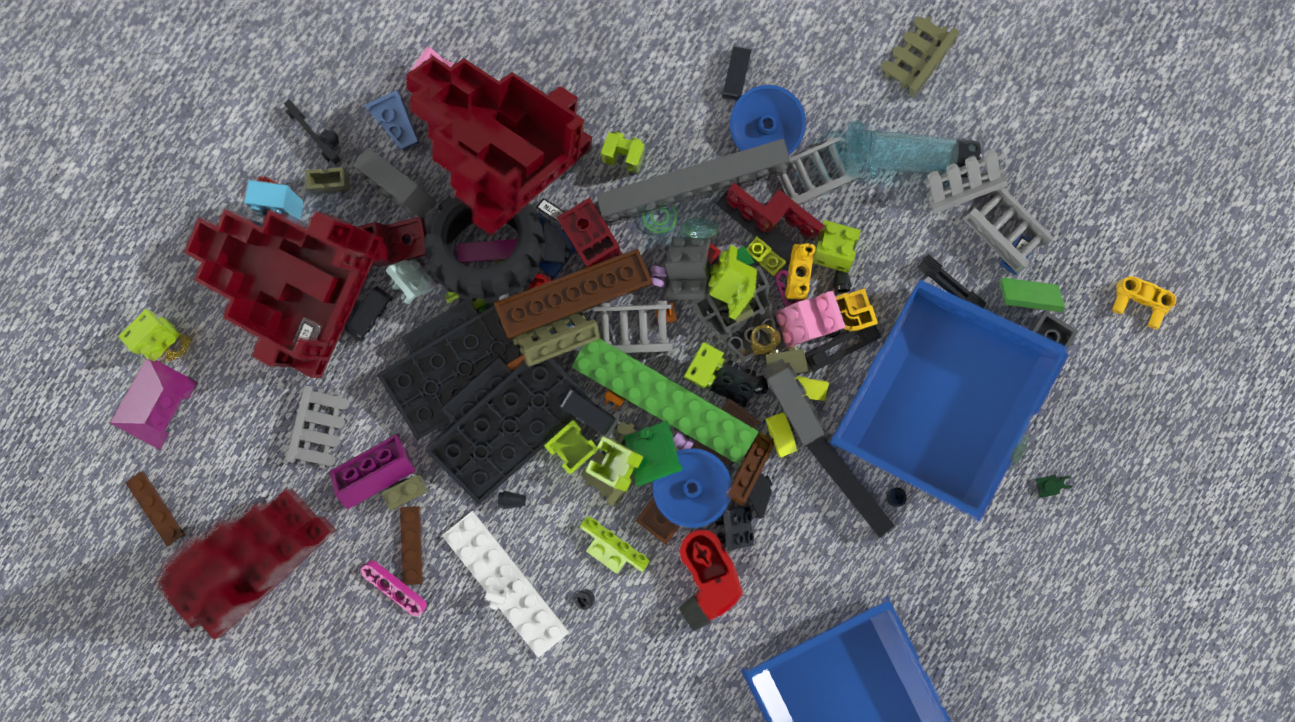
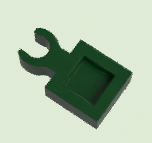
M1056 475L1036 478L1040 498L1061 494L1059 488H1072L1073 485L1066 486L1064 484V480L1071 477L1063 476L1059 480H1057Z

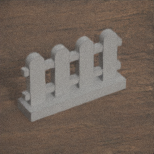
M989 149L984 153V158L977 161L976 157L972 156L966 159L965 166L958 168L957 164H951L947 167V173L940 175L937 171L929 173L925 185L927 188L930 187L931 190L927 200L933 213L936 214L1008 186L1003 174L1004 170L1002 166L999 167L998 160L1002 159L1000 152L996 153L994 149ZM985 165L986 172L980 174L979 167ZM967 172L968 179L962 181L961 174ZM948 180L949 186L943 188L942 182Z
M304 386L286 461L294 463L296 459H299L300 464L304 465L306 461L320 464V468L325 469L326 465L332 466L335 464L336 458L334 455L329 454L330 446L337 447L340 444V438L333 435L334 430L345 425V420L338 416L339 410H345L350 405L349 400L343 398V394L338 393V396L323 393L324 389L318 388V392H315L314 387ZM310 403H315L313 411L309 410ZM320 405L333 407V415L318 412ZM306 421L310 422L308 429H304ZM315 423L330 426L328 434L314 431ZM301 440L305 441L304 448L300 447ZM310 443L325 445L324 452L310 450Z

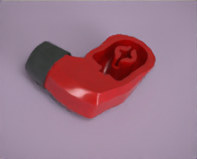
M697 530L688 534L683 539L679 550L681 561L692 573L693 579L699 588L696 596L693 594L678 607L687 624L694 632L711 624V620L724 615L743 595L733 561L723 548L717 535L709 530Z

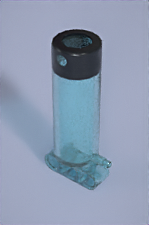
M853 120L849 123L845 135L844 170L848 175L856 176L861 173L862 168L870 169L872 179L877 177L878 170L927 175L937 171L942 175L947 173L946 169L951 164H957L958 168L965 166V161L969 157L974 156L977 161L981 160V144L975 140L876 130L870 131L865 130L863 122ZM967 172L961 174V178L968 179Z

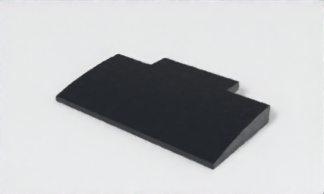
M464 300L402 336L401 338L411 354L379 372L377 376L415 438L419 440L451 421L441 410V407L499 356L508 364L523 354L520 351L521 346L519 344L514 345L512 339L508 340L495 305L478 314L472 303ZM537 337L532 339L534 342L538 341Z
M498 356L441 407V410L453 423L426 446L425 452L479 505L545 447L544 445L564 427L576 419L575 416L559 405L569 387L575 389L588 399L590 398L553 357L528 366L525 359H523L516 367L511 369Z

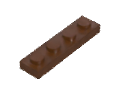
M759 432L756 435L726 493L728 497L740 505L745 504L775 445L774 441L763 433Z
M144 471L125 482L166 546H170L185 536V533Z
M420 506L400 507L402 582L405 585L423 584Z

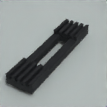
M290 99L283 103L288 109L285 112L293 121L296 118L324 151L321 155L326 161L329 162L331 160L335 165L341 161L334 150L326 142L323 143L305 122L304 119L306 117Z
M928 254L919 264L918 268L948 293L981 308L986 306L987 303L973 291H968L942 269L943 266L931 255Z
M876 325L858 331H851L806 354L805 357L813 372L882 338ZM859 335L861 342L828 358L825 351Z

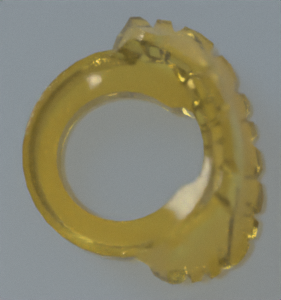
M769 325L756 327L751 335V348L753 352L761 355L775 349L779 342H781L780 332L775 331ZM760 329H766L771 334V343L767 346H763L756 340V333Z
M180 334L178 337L181 339L182 348L175 352L171 351L168 347L165 350L167 353L166 359L172 361L184 355L190 347L191 336Z

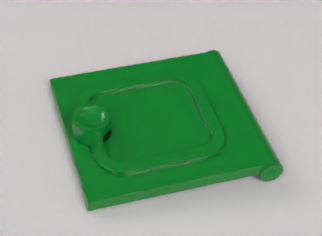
M668 421L624 436L627 448L643 456L639 467L633 469L637 487L683 471Z

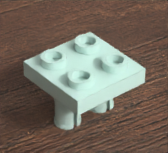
M415 258L393 264L386 270L392 278L389 281V285L393 284L392 288L395 290L401 288L404 292L401 295V299H405L403 302L406 304H411L414 298L432 291L437 286L432 277L426 273Z

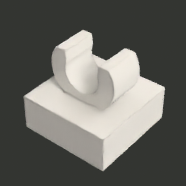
M490 584L485 600L491 601V609L497 610L498 605L505 603L509 588Z

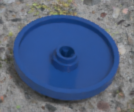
M761 85L745 92L734 105L730 116L731 137L740 151L784 139L788 155H790L800 145L806 130V116L800 101L793 93L776 85Z
M692 448L677 451L683 471L653 481V495L656 505L668 520L677 525L690 528L708 525L719 518L729 504L730 497L726 495L731 485L729 473L724 464L707 451Z

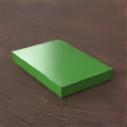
M1001 277L1000 287L1005 305L1055 312L1064 311L1065 305L1058 285Z

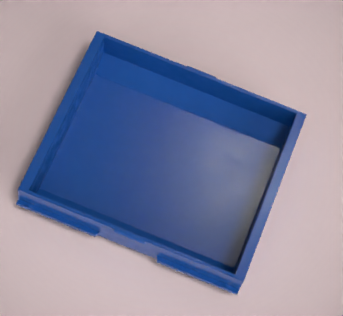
M919 280L890 331L882 349H879L868 369L867 377L856 393L829 444L852 453L968 514L973 520L980 523L1012 463L1010 457L1015 447L1020 443L1030 424L1031 417L1038 415L1070 354L1066 353L1067 347L925 281Z
M888 596L881 599V604L869 608L751 669H748V667L741 669L766 722H951L945 708L941 705L940 697L929 676L925 674L919 662V656Z

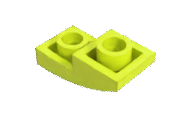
M758 237L746 248L751 258L773 277L787 264L784 259L773 252L771 247Z
M804 376L797 377L807 393L805 395L809 399L825 401L829 382L809 379Z
M781 412L766 418L769 435L774 440L777 456L783 457L796 452V443L785 414Z

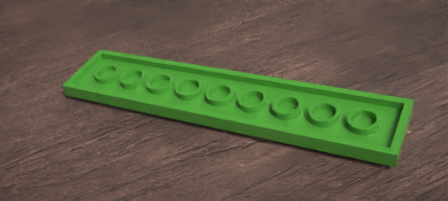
M602 339L583 345L571 366L659 419L668 421L671 426L738 465L759 432Z

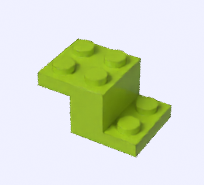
M730 245L727 251L724 250L721 253L718 264H714L711 268L710 274L712 277L709 281V295L728 303L729 317L736 320L755 294L757 269L736 260L737 247Z

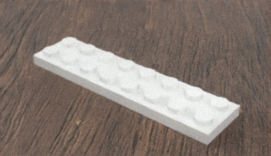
M471 511L442 535L486 592L490 584L509 588L505 603L498 605V607L538 658L569 633L474 511Z

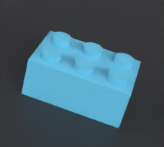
M248 181L244 203L250 207V210L255 211L256 215L264 220L268 211L272 210L301 220L304 201L287 185Z

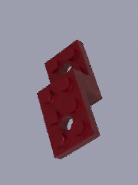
M736 183L732 184L725 197L730 207L741 211L745 219L748 221L752 220L757 224L756 227L764 233L770 234L780 220L785 218L789 226L796 227L801 231L800 234L804 238L813 241L825 226L781 190L776 192L765 207Z
M590 197L557 217L586 268L622 255L619 244ZM584 219L589 222L586 229L578 227L580 220Z
M415 217L388 225L372 222L357 226L383 238L372 266L382 267L426 256L424 238L427 235L424 217L422 219ZM407 235H411L412 241L407 245L405 238Z

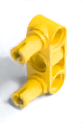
M793 245L785 292L786 298L800 301L807 299L815 253L814 245ZM796 268L803 270V277H799L796 274Z
M1128 276L1117 283V298L1111 311L1123 314L1129 299H1133V301L1142 305L1152 307L1153 312L1147 326L1158 330L1164 315H1167L1176 304V296L1154 283L1134 276ZM1126 282H1128V283L1130 284V286H1131L1130 290H1128V289L1126 288V286H1125V283H1126ZM1162 297L1165 298L1166 305L1161 302Z

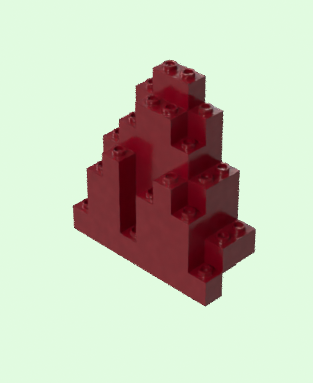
M432 56L406 75V89L412 93L410 97V111L428 123V138L432 140L433 161L450 172V186L455 189V196L473 208V222L491 235L591 150L592 136L583 131L585 119L576 114L578 97L562 86H559L554 91L552 90L547 95L513 72L498 81L465 58L449 67Z
M224 209L218 224L212 220L198 217L192 234L186 243L184 253L201 262L194 281L230 300L222 318L259 338L254 346L253 358L270 367L294 368L310 378H322L383 238L336 216L318 211L314 212L309 220V224L291 215L269 210L264 217V223H260L238 212ZM304 321L315 327L311 338L299 337L296 344H294Z
M285 489L271 503L253 505L239 519L222 521L206 536L194 538L161 569L164 574L156 583L162 589L161 592L167 598L166 601L191 629L202 626L212 639L216 640L223 637L337 530L325 516L318 517L293 489Z

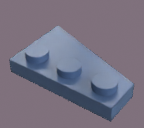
M398 90L364 105L400 149L406 150L420 143Z

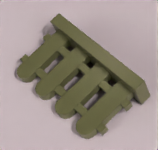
M928 16L926 19L917 17L914 20V26L918 30L916 33L908 31L904 34L903 40L907 44L905 48L896 46L893 49L892 54L896 58L894 63L885 61L882 64V71L885 73L884 77L886 79L892 77L900 82V87L903 89L908 87V94L913 98L920 92L957 41L959 31L955 28L947 32V27L943 26V28H940L931 22L932 18ZM924 33L934 40L930 43L921 38L920 35ZM911 47L923 54L921 58L909 52ZM902 62L912 68L909 73L898 65Z
M577 313L567 319L551 323L549 326L517 336L512 340L514 345L519 344L521 346L520 351L524 354L526 364L531 366L600 339L598 324L594 319L586 321L584 313ZM572 324L574 327L569 328L567 325ZM555 331L556 334L551 335L550 332ZM537 337L538 341L534 342L532 339Z
M624 422L619 423L617 430L622 435L618 440L614 438L608 439L622 445L625 440L624 436L637 432L633 429L635 425L633 423L629 425ZM602 453L595 454L594 461L601 464L605 455ZM584 469L582 472V477L586 480L584 484L588 487L592 484L602 492L599 496L603 499L607 496L606 502L616 507L626 492L608 485L585 472L586 469ZM632 471V473H631V475H630V480H632V481H631V483H630L628 489H629V488L632 486V484L635 482V477H634L633 471Z

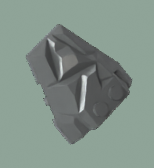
M760 266L755 267L757 269L755 294L748 302L754 315L737 323L734 319L730 318L728 303L709 295L710 290L707 292L706 299H697L691 302L699 318L744 361L778 343L775 320L773 319L771 308L772 301H770L769 282Z

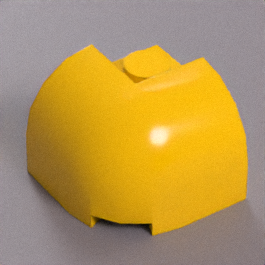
M865 288L849 294L845 293L835 296L846 327L843 328L844 330L858 331L878 324Z

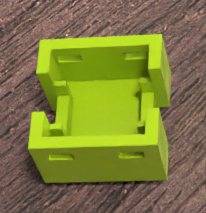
M608 132L601 151L602 163L614 166L617 155L620 154L627 157L625 163H628L626 171L638 174L645 155V144L637 138L625 139L624 135L619 132Z
M824 220L822 224L825 226L817 236L816 242L818 244L815 248L813 263L848 273L855 259L856 251L854 249L859 241L861 230Z
M145 309L118 337L131 352L138 355L141 353L147 359L155 361L176 341L181 333L166 318L162 316L158 318L152 311Z
M703 342L684 379L703 390L706 386L710 387L716 377L713 375L715 369L719 371L725 360L722 358L724 353ZM692 370L696 371L694 375L691 374Z
M572 420L544 445L552 455L557 453L565 462L561 466L569 475H572L600 450L593 440L587 441L580 433L583 429L575 420Z
M602 436L597 448L607 453L601 464L591 460L585 472L616 489L626 492L632 481L630 480V475L635 467H639L643 456Z

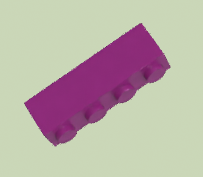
M395 434L330 471L335 496L348 510L414 473L415 468L398 434Z

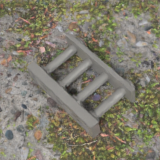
M834 136L829 137L823 141V144L790 158V165L795 164L805 186V193L801 195L795 193L787 174L779 175L788 197L798 205H803L856 182L859 178L856 171L851 173L849 170L847 171L836 145L842 140L840 136L834 138ZM829 149L840 172V178L835 180L829 177L819 155L820 152ZM812 156L823 180L822 185L817 188L812 185L801 161Z
M1003 187L990 192L994 197L980 211L974 208L963 220L1018 273L1030 263L1026 256L1039 243L1044 246L1052 241L1054 237ZM1000 202L1007 211L992 225L985 216ZM1014 216L1021 224L1005 238L999 232V229ZM1027 229L1034 238L1019 252L1012 243Z
M656 301V305L610 306V303H603L598 305V307H594V311L601 312L602 340L611 344V341H609L608 311L620 310L621 341H619V344L611 345L624 353L673 351V342H669V339H667L666 309H671L672 304H667V301ZM646 309H658L659 339H657V343H650V340H648ZM627 310H639L640 340H638V343L631 344L630 340H628Z

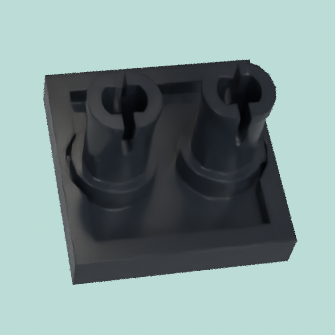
M730 360L727 364H723L711 391L728 399L730 398L737 404L746 406L759 379L756 378L754 370L750 375L751 369L747 368L743 372L738 369L739 365L736 362L732 367L734 361Z
M750 507L725 510L717 518L722 520L715 521V524L717 526H725V533H718L717 537L719 539L723 538L720 541L722 545H726L727 550L754 546Z

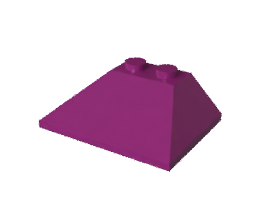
M146 358L110 423L161 450L169 435V432L165 430L183 398H190L198 382L157 360L151 361Z

